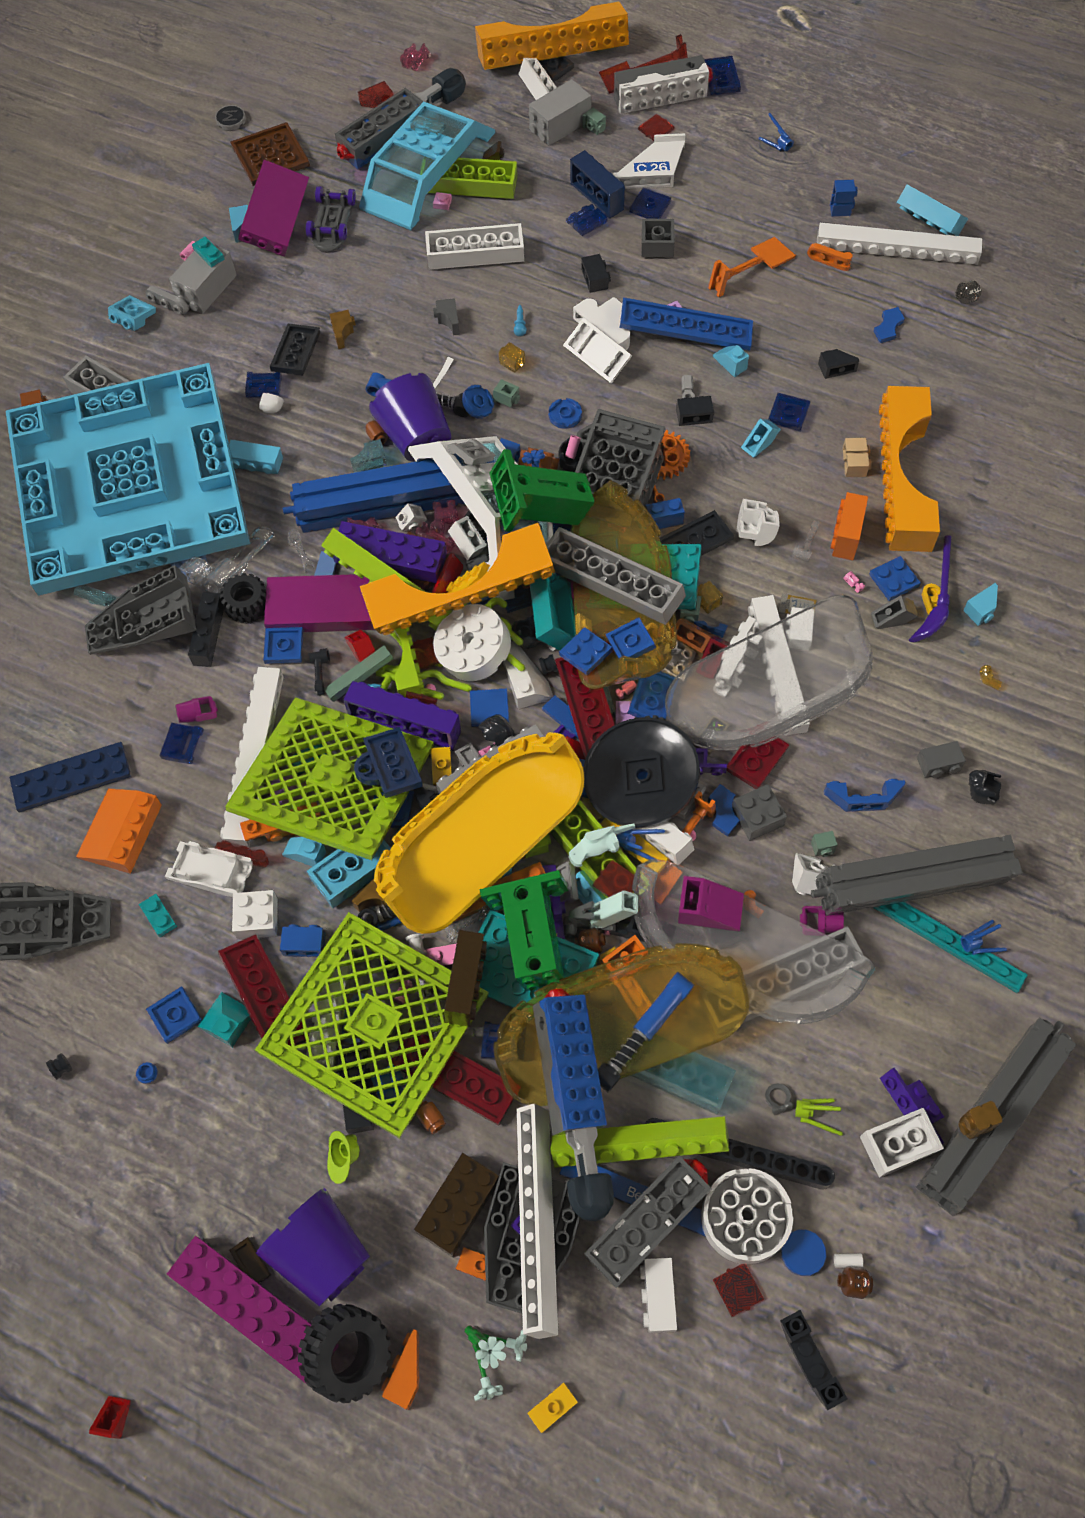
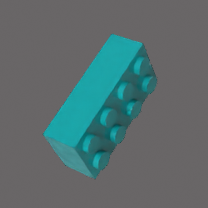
M552 573V576L542 579L540 577L535 579V582L530 584L536 638L560 651L577 635L570 582Z

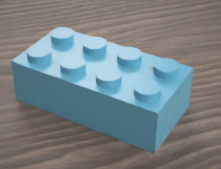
M908 184L896 202L901 205L900 209L913 214L914 217L924 222L927 220L926 223L936 229L941 227L939 231L946 235L954 234L959 236L968 220L967 217Z

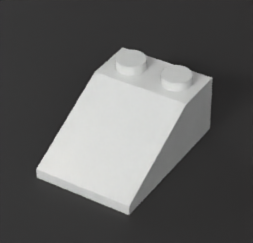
M924 1108L869 1129L860 1136L879 1178L944 1149Z

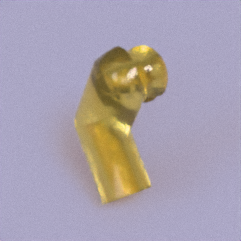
M990 665L982 666L980 668L982 682L999 690L1002 681L993 677Z

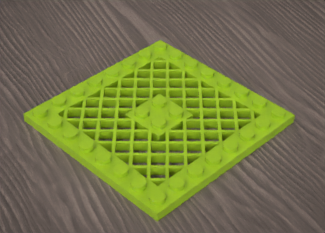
M295 697L225 806L226 811L373 860L409 791L385 798L381 794L383 792L381 786L372 785L373 788L364 790L363 787L367 785L357 779L354 771V764L357 759L350 761L348 757L354 755L360 757L361 753L367 752L365 745L360 747L356 745L364 742L363 738L393 728ZM310 725H313V727H314V728H311V729H308V730H305V728H304V727L310 726ZM329 730L331 732V734H327L324 736L322 735V732ZM402 732L418 773H420L431 752V748L434 747V742ZM318 735L317 738L309 739V736ZM341 737H348L347 740L341 742L339 740V738ZM302 738L305 739L304 742H301V743H297V742H296V740H299V739H302ZM331 740H335L336 742L331 745H327L326 743ZM318 744H322L323 746L317 749H314L313 747ZM351 745L353 747V749L351 750H344V747H348ZM309 747L310 751L301 753L300 750ZM338 749L341 752L334 755L331 754V751H335ZM296 751L297 755L288 757V753ZM314 757L315 759L308 763L305 762V759ZM301 761V765L292 766V763ZM288 765V769L279 770V767ZM363 769L360 772L366 773L369 769ZM302 771L306 772V775L299 777L296 774ZM289 775L293 776V779H289L286 781H284L283 777ZM276 779L280 780V783H276L273 785L270 784V781ZM306 782V786L302 787L301 783ZM297 785L298 788L289 791L287 788L290 786ZM284 789V793L275 795L274 791ZM359 789L360 792L351 795V790ZM311 791H315L316 794L307 797L305 794ZM268 793L271 794V797L265 799L261 798V795ZM298 795L302 796V799L296 801L292 799V797ZM377 795L378 798L369 801V796ZM329 797H333L334 800L325 803L323 800ZM288 799L290 802L283 805L279 804V801ZM364 799V803L356 805V800ZM320 802V805L311 807L310 803ZM351 803V807L342 808L343 804ZM306 805L308 808L301 811L297 810V807ZM337 807L339 810L330 813L328 809ZM369 809L370 813L361 815L360 811ZM324 811L326 814L320 817L315 815V813ZM355 813L356 816H357V817L348 819L346 815ZM340 817L344 820L339 823H334L333 819ZM361 824L362 827L353 830L352 825Z
M348 912L256 1047L255 1052L400 1139L464 1036L468 1026L444 1022V1009L441 1010L439 1001L446 1000L451 970ZM363 948L364 956L353 959L351 950ZM366 948L375 952V954L367 955ZM349 951L350 959L342 961ZM383 957L392 962V964L385 965ZM380 958L382 966L371 969L369 960ZM366 961L367 970L356 972L354 964ZM352 965L353 973L341 974L340 967ZM398 968L399 976L388 979L386 971ZM401 968L410 972L411 974L402 975ZM337 969L339 976L331 978V976ZM383 971L385 980L374 982L372 974ZM369 975L371 983L359 986L358 977ZM355 978L356 987L345 989L343 981ZM415 978L417 987L406 989L404 981ZM418 978L422 979L423 981L429 984L420 986ZM401 981L403 990L391 993L389 984ZM340 982L342 990L330 993L328 984ZM386 985L388 994L377 996L375 988ZM326 986L327 994L319 996L323 988ZM481 987L479 999L474 1000L477 1001L476 1014L489 995V992ZM433 988L435 997L423 999L422 991ZM436 988L446 994L438 996ZM372 989L374 997L366 993L362 999L360 991ZM358 992L359 1001L348 1003L346 995ZM418 992L420 1000L409 1003L407 994ZM404 995L406 1004L394 1006L393 998ZM343 996L345 1004L333 1007L331 998ZM328 999L330 1008L318 1010L317 1002ZM390 999L391 1007L382 1002V1000ZM436 1002L438 1011L427 1013L425 1004ZM314 1003L315 1011L307 1013ZM422 1005L424 1014L412 1017L410 1008ZM357 1007L353 1015L350 1016L349 1008ZM346 1009L348 1018L336 1021L334 1012ZM407 1009L409 1018L400 1020L403 1015L399 1011ZM331 1013L333 1022L321 1024L320 1016ZM317 1016L318 1025L307 1028L305 1019ZM440 1016L441 1025L430 1027L428 1018ZM425 1019L427 1028L416 1031L414 1022ZM302 1021L304 1029L295 1031ZM411 1023L412 1032L401 1035L399 1026ZM346 1024L344 1030L348 1033L339 1035L337 1026ZM334 1027L336 1036L324 1038L323 1030ZM396 1027L398 1036L390 1037ZM320 1030L321 1040L310 1042L308 1033ZM441 1030L433 1041L432 1032ZM428 1033L430 1043L419 1045L417 1036ZM305 1034L306 1043L295 1046L293 1037ZM352 1037L354 1046L342 1049L340 1040ZM355 1037L365 1042V1044L357 1045ZM414 1037L416 1046L404 1049L402 1040ZM289 1039L291 1041V1046L286 1044ZM337 1041L339 1050L327 1053L326 1044ZM399 1041L401 1050L389 1052L388 1043ZM385 1044L386 1054L375 1056L373 1047L381 1051ZM323 1045L324 1054L313 1056L311 1047ZM308 1048L309 1057L299 1050ZM370 1048L372 1057L360 1060L358 1051ZM429 1048L428 1052L422 1059L420 1050ZM417 1051L419 1061L408 1063L406 1054ZM355 1052L357 1061L345 1064L343 1054ZM340 1055L342 1065L330 1067L329 1058ZM403 1055L405 1064L393 1067L391 1057ZM388 1058L390 1068L378 1071L376 1061ZM326 1059L327 1068L316 1061ZM373 1062L375 1072L363 1074L361 1065ZM358 1066L360 1075L348 1078L347 1069ZM418 1066L411 1077L409 1068ZM406 1069L408 1079L396 1081L394 1072ZM344 1070L345 1078L341 1077L335 1072ZM391 1073L393 1082L381 1085L379 1076ZM377 1077L378 1086L366 1089L364 1079ZM361 1080L363 1089L353 1084V1082ZM407 1084L401 1095H399L397 1086ZM394 1087L396 1097L385 1100L383 1090ZM380 1091L381 1100L370 1093Z

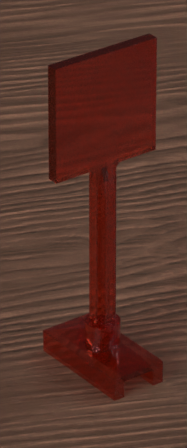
M682 35L675 36L676 50L634 68L688 58L686 43H683ZM627 61L599 72L609 94L614 92V72L633 69L630 68Z

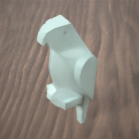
M635 824L619 827L614 825L587 832L584 838L569 852L571 864L581 867L582 862L586 858L599 856L606 851L617 852L619 850V843L616 835L635 828Z

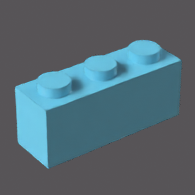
M230 440L229 447L234 469L240 468L267 474H278L283 460L280 447Z

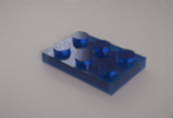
M733 56L704 59L706 65L713 72V79L708 83L711 95L741 92V85Z

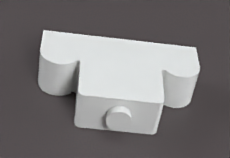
M611 298L599 307L594 299H585L573 307V319L580 323L585 318L624 350H627L630 346V330L619 328L622 303L616 298Z

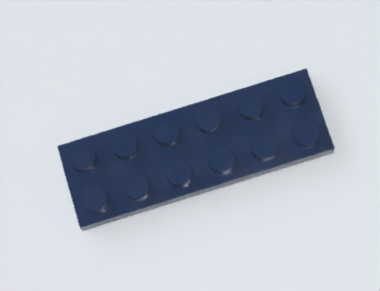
M118 742L16 774L9 778L16 810L20 813L132 776L124 745L122 742Z

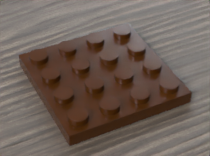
M287 122L230 141L231 147L252 186L256 184L264 160L292 171L310 166L307 156Z

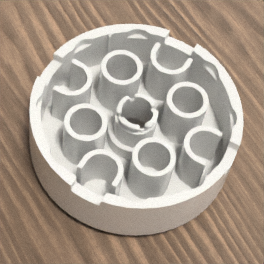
M469 604L465 605L462 609L453 610L452 613L441 621L434 636L433 646L436 658L449 673L460 680L477 681L495 673L502 661L506 660L510 651L511 637L507 626L495 611L484 605Z
M735 1169L719 1177L711 1186L712 1189L706 1194L701 1209L702 1228L708 1242L721 1256L736 1263L756 1264L769 1259L783 1247L792 1230L793 1215L791 1201L787 1192L775 1178L756 1169ZM742 1211H749L753 1219L750 1221L744 1220Z

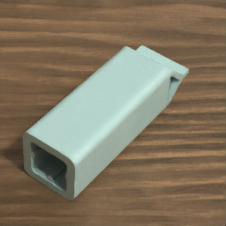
M621 891L595 903L594 909L590 910V912L594 913L593 920H590V928H605L637 914L638 895Z

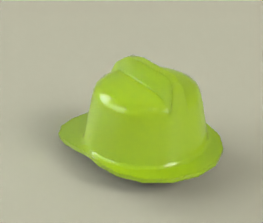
M334 1131L329 1137L327 1169L331 1180L336 1184H341L347 1179L350 1165L359 1157V1145L357 1143V1136L354 1134L344 1135L340 1131Z

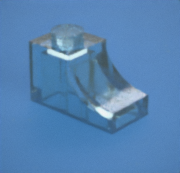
M380 439L364 443L363 450L357 456L350 458L353 473L387 466L386 456Z

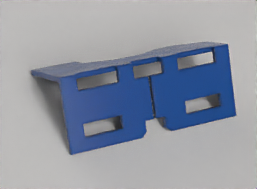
M694 621V624L721 638H723L728 625L722 623L717 627H711L705 621Z

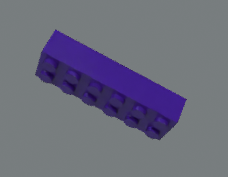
M341 521L338 530L396 572L408 578L436 583L447 555L446 543L444 541ZM334 555V562L338 563L340 559Z
M352 681L344 698L345 707L349 715L393 729L400 727L402 732L433 741L434 745L440 747H450L452 751L461 734L459 714L455 711H446L434 704L427 705L415 698H405L399 693L386 692L383 688H374L364 682Z

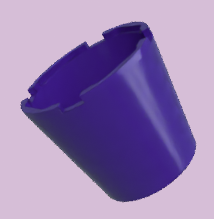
M409 373L399 376L386 383L375 393L376 398L369 405L370 413L406 460L416 462L408 451L409 446L450 441L451 432L432 380L428 375L419 373L412 376Z
M324 1188L316 1192L288 1217L291 1222L282 1231L277 1228L256 1252L263 1261L319 1307L328 1299L332 1302L365 1269L363 1264L370 1258L369 1253L328 1191Z

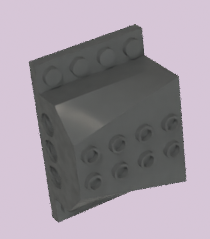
M597 409L575 471L576 473L586 474L595 503L586 514L587 517L631 529L633 520L639 523L642 522L646 505L649 502L664 460L660 448L666 430L664 426Z

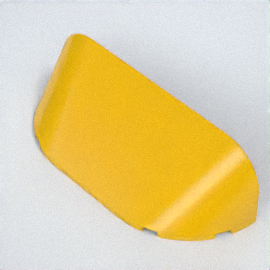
M549 732L546 734V737L532 734L498 747L499 753L491 758L485 755L475 762L393 837L394 845L390 850H384L379 858L375 869L374 882L377 884L376 891L404 926L422 934L435 933L448 927L481 897L480 889L494 885L576 807L584 788V771L579 758L563 734Z

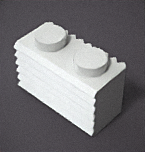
M468 516L454 522L448 530L467 561L478 556L487 546V543H485V540H483V537H481V534H479Z

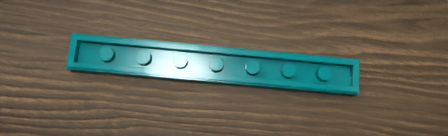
M906 902L872 907L1015 993L1019 992L1028 974L992 953L973 955L972 952H966L961 945L962 935Z

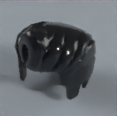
M568 438L559 447V465L565 471L575 472L584 445L580 441L575 459L565 456L570 440Z
M534 615L513 623L512 631L523 639V644L518 645L519 647L530 649L541 642L536 638Z
M500 714L486 718L479 725L485 740L495 742V744L490 746L491 748L493 746H500L508 737H515L517 735L509 722Z
M986 770L972 771L969 774L968 783L970 785L971 799L980 804H996L1000 799L1001 783L995 777L1001 778V775Z

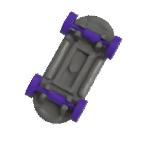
M317 186L315 200L316 203L321 204L315 225L313 221L309 220L306 223V236L312 238L313 244L318 250L331 252L339 248L343 240H346L347 223L351 207L355 205L356 192L355 189H349L347 195L345 190H342L341 193H334L327 189L325 194L323 187Z

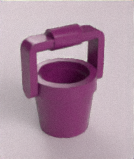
M211 696L193 698L192 700L175 705L179 723L202 722L217 717L218 708ZM208 704L211 712L201 714L200 705Z
M804 906L802 914H800L802 934L804 936L822 937L826 933H834L843 929L844 913L826 916L822 906ZM806 913H818V929H806L808 927V915Z

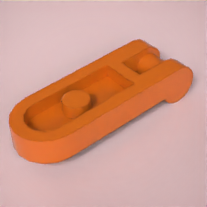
M817 243L811 244L807 251L808 256L815 261L843 271L850 269V262L853 257L850 252L843 253Z

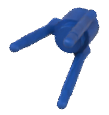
M769 113V117L781 135L777 141L778 145L762 137H759V140L777 148L779 151L782 149L784 151L790 150L794 141L785 133L773 115Z
M631 829L617 834L616 837L619 847L652 862H656L655 858L639 851L642 850V846L635 844L636 838L633 834L664 833L665 830Z
M991 920L971 933L962 936L961 945L966 952H972L973 955L1007 951L1005 947L980 948L983 945L982 937L1001 928L1002 925L998 924L984 930L994 924V920Z

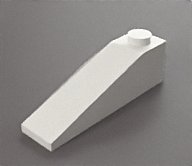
M512 641L509 653L525 666V670L519 671L507 660L502 662L517 708L521 709L549 701L553 697L549 682L522 648Z
M796 853L792 878L793 886L799 894L811 895V890L817 889L816 876L824 872L828 866L820 864L821 860L818 858Z

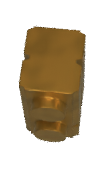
M989 1101L966 1112L960 1118L958 1125L963 1135L973 1139L981 1134L992 1131L1002 1123V1117L995 1103Z

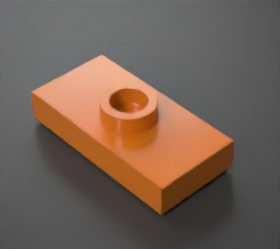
M463 1247L456 1270L486 1281L485 1255Z

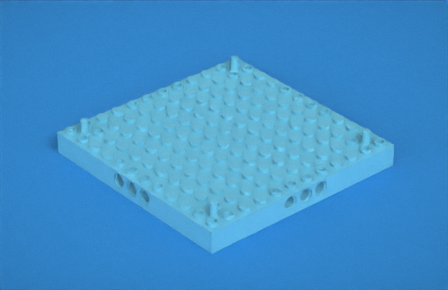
M209 363L6 410L30 584L38 596L250 544L215 377Z

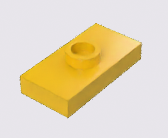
M450 747L431 748L433 785H436L441 777L452 774Z
M562 1383L527 1414L542 1434L578 1402L567 1386Z

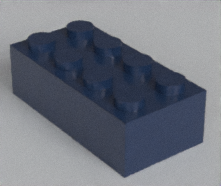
M585 150L570 159L571 185L609 219L624 210L625 185L623 182L619 181L613 173L609 172Z

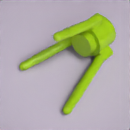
M834 1098L802 1099L796 1101L795 1117H800V1122L809 1123L839 1136L843 1135L841 1131L809 1119V1117H813L814 1110L841 1111V1107L814 1105L833 1103L835 1101Z

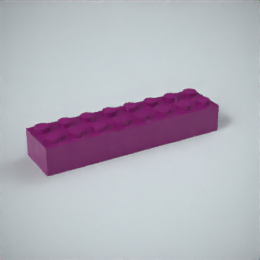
M195 1236L167 1272V1275L305 1383L304 1376L301 1375L299 1366L302 1365V1363L298 1362V1353H301L302 1350L299 1344L300 1340L305 1338L306 1333L304 1331L306 1327H310L312 1324L205 1241ZM335 1345L332 1356L340 1345Z

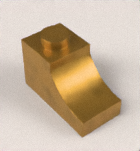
M349 310L329 314L338 349L345 348V340L350 334L354 333L353 326H356L354 316H350Z
M374 879L352 900L354 908L359 912L370 906L387 905L376 891L377 884L374 882Z

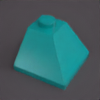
M221 992L198 1028L233 1048L251 1021V1017L245 1005Z

